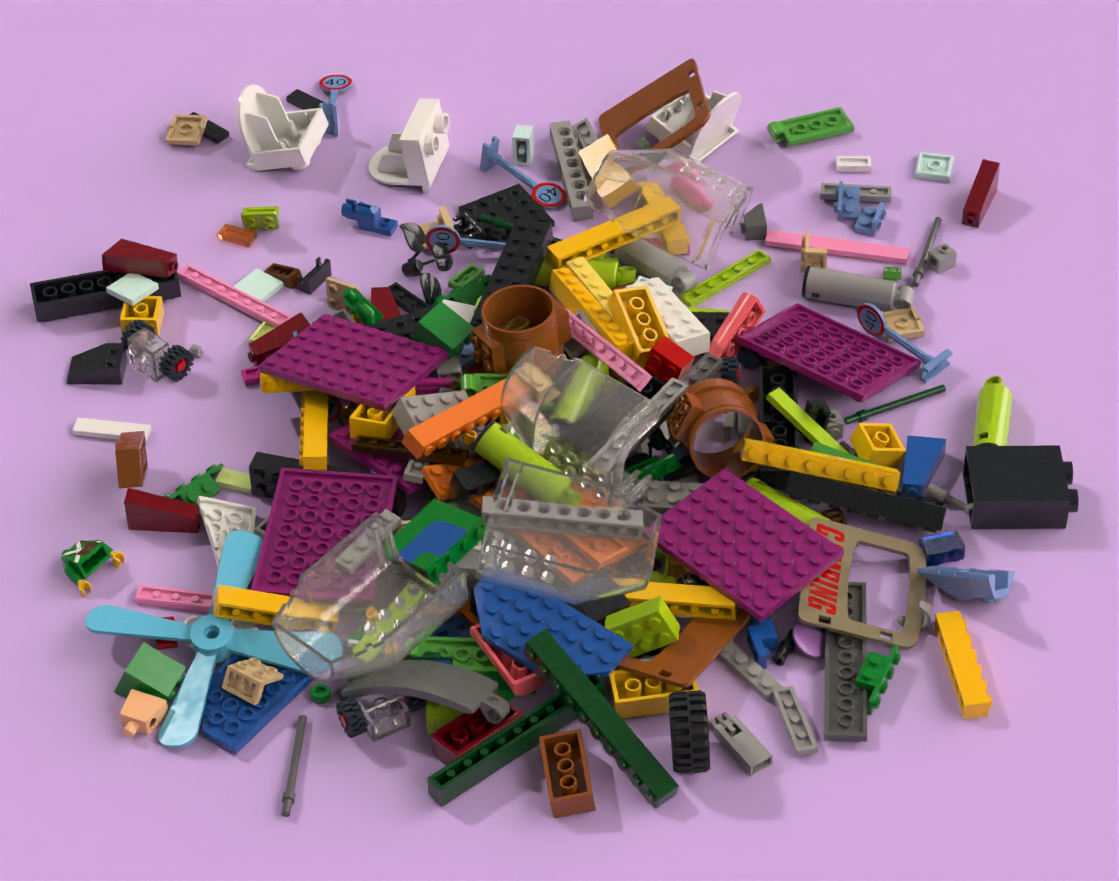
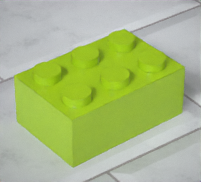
M661 596L606 616L605 628L633 644L632 650L627 655L632 658L674 643L679 638L680 625Z

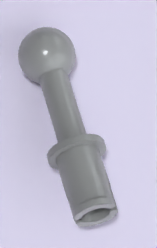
M930 483L926 491L927 495L939 501H945L963 510L969 516V509H973V503L966 504L949 495L950 490L946 491Z

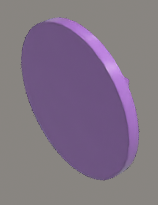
M800 622L793 627L792 637L800 651L812 658L824 656V633L818 627L805 625Z

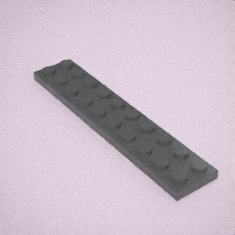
M849 582L848 617L853 621L867 624L866 582ZM825 629L824 740L867 742V689L855 686V680L867 657V640L832 632L829 629Z

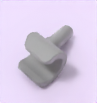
M191 345L189 351L193 356L201 357L203 355V351L200 350L201 346Z

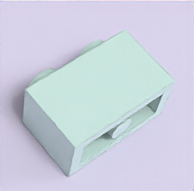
M516 125L512 137L513 165L531 166L534 156L533 126Z

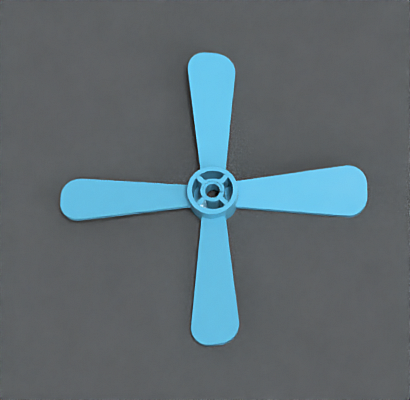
M235 530L226 536L209 614L199 618L193 625L112 605L95 607L85 619L87 629L96 634L192 642L196 656L158 733L159 742L165 748H182L195 740L198 735L214 665L226 661L233 654L247 658H256L261 662L317 678L329 677L338 668L341 646L338 639L333 635L233 629L232 619L213 617L214 596L218 585L247 590L251 586L263 539L258 535L243 530Z

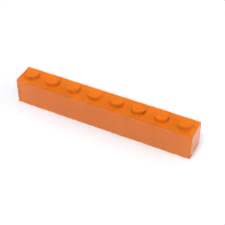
M513 374L409 429L402 443L416 459L423 455L428 456L436 448L441 449L448 442L456 441L464 433L468 434L469 431H472L477 426L482 427L490 419L495 420L500 414L508 413L517 405L521 406L527 400L526 396L530 390Z

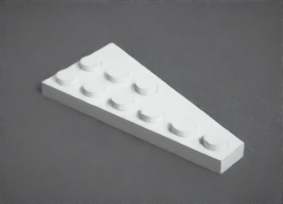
M198 496L197 502L219 569L226 536L235 530H243L254 534L256 507Z

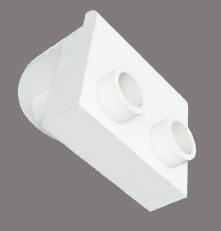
M258 85L246 86L239 97L237 108L238 125L243 141L251 156L246 166L253 171L289 167L294 171L306 168L310 164V158L316 147L321 143V138L329 125L322 108L285 112L279 97L267 94Z
M713 91L711 97L705 93L707 106L710 111L708 122L690 137L671 148V150L689 165H693L691 162L699 163L738 133L739 130L732 125L742 101V96L738 92L727 95ZM690 93L677 98L650 117L646 130L659 141H662L693 120L695 112Z
M419 98L403 133L393 132L389 145L376 152L371 158L369 172L373 179L388 185L422 186L423 193H427L430 190L449 149L447 133L450 121L448 114L442 113L439 99Z

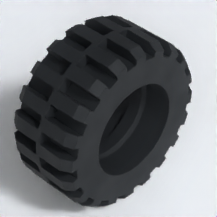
M701 690L672 692L669 694V717L673 771L678 774L707 772L710 769V745L706 694Z

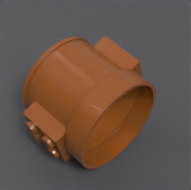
M513 285L492 293L484 301L481 308L483 324L471 329V342L474 347L473 357L476 362H480L484 366L486 374H512L514 369L528 362L539 367L547 375H552L553 380L557 378L565 365L564 343L571 340L568 311L547 291L532 285Z
M707 379L689 387L678 398L673 413L669 415L667 425L674 438L679 441L684 451L691 456L696 467L710 478L724 468L739 478L750 471L757 472L761 464L742 461L740 458L743 439L749 438L773 443L774 437L767 425L759 422L756 409L748 394L736 383L725 379ZM724 412H738L750 417L747 431L732 447L716 453H703L693 449L694 439L699 428L711 417Z

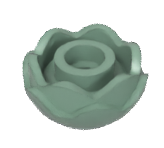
M645 136L641 137L637 143L641 152L652 147Z

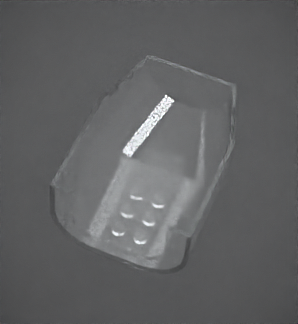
M673 148L610 150L597 168L583 202L599 213L602 210L610 215L609 220L611 222H614L616 219L622 223L620 228L707 270L713 262L727 227L730 228L729 233L731 236H734L738 231L754 188Z
M535 346L527 349L509 372L501 393V407L518 438L571 478L570 487L575 488L601 506L632 507L650 490L652 475L648 474L642 480H639L638 475L641 471L636 469L632 474H629L623 470L625 460L637 440L659 421L661 406L579 358L568 360L564 354L554 356L550 350Z
M505 457L483 533L475 578L574 605L645 590L653 573L662 514L641 503L635 505L627 501V496L623 493L620 496L610 491L611 487L606 484Z
M375 512L300 576L299 585L296 589H292L290 592L291 597L287 604L283 603L271 622L272 628L279 644L289 658L303 672L319 682L327 683L390 670L467 603L468 589L465 572L451 562L447 563L449 579L442 572L439 575L440 587H438L413 570L402 559L395 547L391 522Z

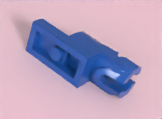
M349 198L346 199V203L342 204V216L357 220L358 227L361 230L392 236L398 227L397 220L381 217V209L378 206L365 204L362 201L357 203L356 200Z
M750 614L751 626L747 627V642L755 662L763 669H767V660L770 659L769 652L777 649L779 636L770 615L760 622Z

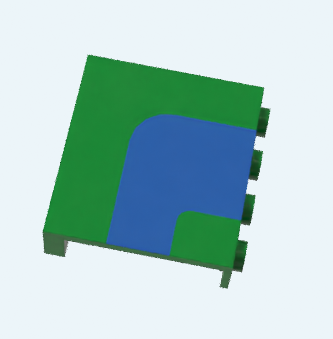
M433 499L380 549V552L387 565L393 566L399 560L426 572L431 583L434 585L489 532L481 517Z

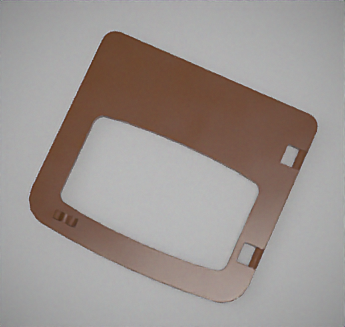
M688 59L600 115L599 124L602 137L608 134L620 152L618 137L663 106L690 93L695 112L694 119L633 158L629 157L625 163L630 172L678 145L704 127L708 122L710 111L698 72L699 69L694 59Z
M738 608L735 620L693 617L679 634L678 641L669 644L651 661H642L626 656L616 668L653 680L667 682V684L679 688L689 687L750 620V614L744 609ZM604 621L603 623H601L600 625H602L603 627H605V621Z

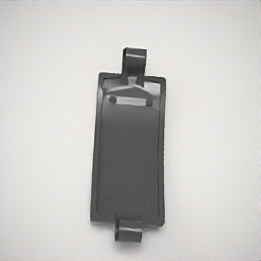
M399 660L375 664L367 667L360 675L344 680L333 691V696H335L338 702L362 695L398 694L433 701L462 713L472 714L480 707L487 721L492 724L500 723L510 712L509 704L504 699L493 694L499 688L496 681L462 667L429 660Z

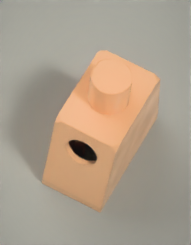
M131 689L120 712L124 736L133 738L136 732L149 735L166 718L169 712L167 700Z

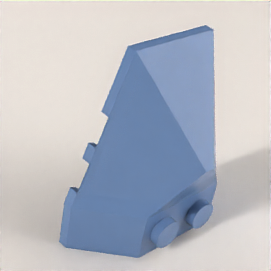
M941 566L918 568L919 574L961 603L975 598H981L982 602L1000 601V598L1008 596L1015 575V571L996 569L977 570L976 568L961 569Z

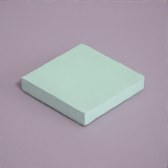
M919 152L915 178L950 182L954 156Z
M256 268L233 287L265 302L282 289L284 284L279 279Z
M130 273L106 287L108 294L132 306L159 289L158 283L140 274Z

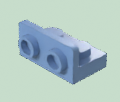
M839 181V187L835 188V197L838 198V202H834V213H837V220L857 221L859 217L860 187L843 186V181Z
M880 202L878 209L863 206L854 226V233L875 237L877 230L880 231L882 219L884 220L887 210L884 209V202Z

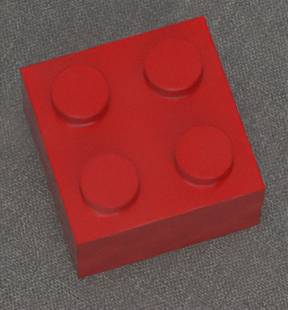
M664 336L651 347L644 370L665 383L672 377L679 380L691 368L695 357Z

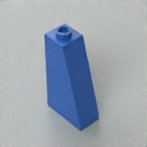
M907 436L902 492L918 496L924 495L945 456L946 439Z

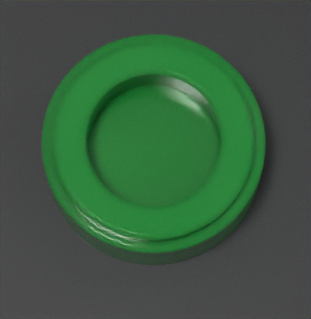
M325 684L313 686L310 690L312 702L315 704L329 702L331 699V689Z

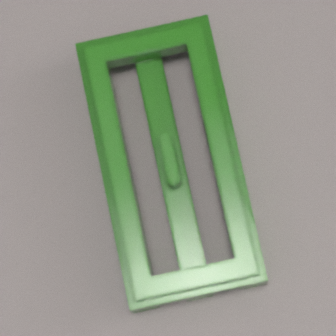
M470 264L448 281V287H453V290L458 287L462 289L472 281H479L485 276V270Z

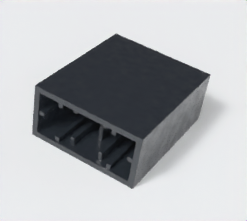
M1060 445L966 446L962 475L967 504L973 503V509H969L971 529H1066L1068 513L1078 511L1079 498L1077 489H1068V485H1072L1073 465L1071 461H1063Z

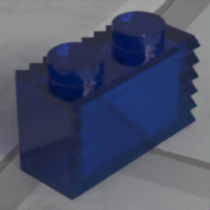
M958 531L919 539V546L925 554L927 567L964 559L965 544Z

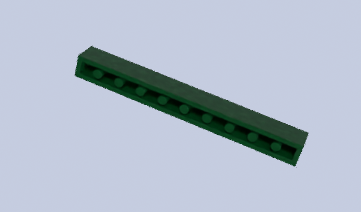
M544 629L526 641L524 650L526 658L530 662L533 661L541 676L546 677L550 681L552 689L556 693L559 692L567 707L572 708L577 713V718L582 724L587 725L593 738L603 744V748L609 756L612 755L620 770L625 771L629 775L632 784L636 788L639 787L643 792L646 801L658 808L675 796L679 787L676 781L548 630Z
M596 675L588 676V679L605 698V683ZM557 693L427 778L428 795L443 807L539 744V737L554 734L577 719V713L572 708L567 707L561 694Z

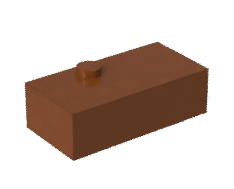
M123 432L118 443H115L119 489L143 487L148 470L145 432Z
M581 728L539 737L553 818L596 810Z

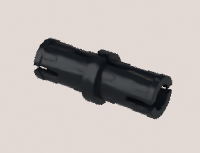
M790 629L785 639L779 643V649L772 657L773 663L778 658L776 662L778 666H783L787 657L795 650L794 646L796 644L792 637L793 629Z

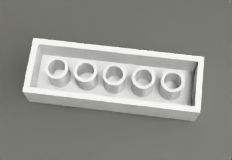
M659 277L626 286V288L648 286L670 340L692 356L710 351V332Z

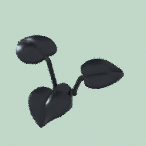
M411 222L403 223L399 227L404 233L409 248L416 253L407 260V263L402 265V272L406 277L421 276L420 283L426 303L431 306L435 302V298L442 295L441 285L437 278L431 277L430 273L420 272L423 270V266L435 261L440 271L450 270L453 266L452 255L445 244L437 242L432 246L433 259L423 263L415 259L424 249L423 244L426 242V236L419 225Z
M658 427L648 437L650 441L647 443L649 455L641 452L629 457L623 462L622 471L651 458L652 447L658 451L664 449L670 455L671 452L669 450L681 447V445L673 435L667 440L661 428ZM684 456L679 460L682 467L669 473L668 476L671 479H681L690 475L698 468L691 456Z

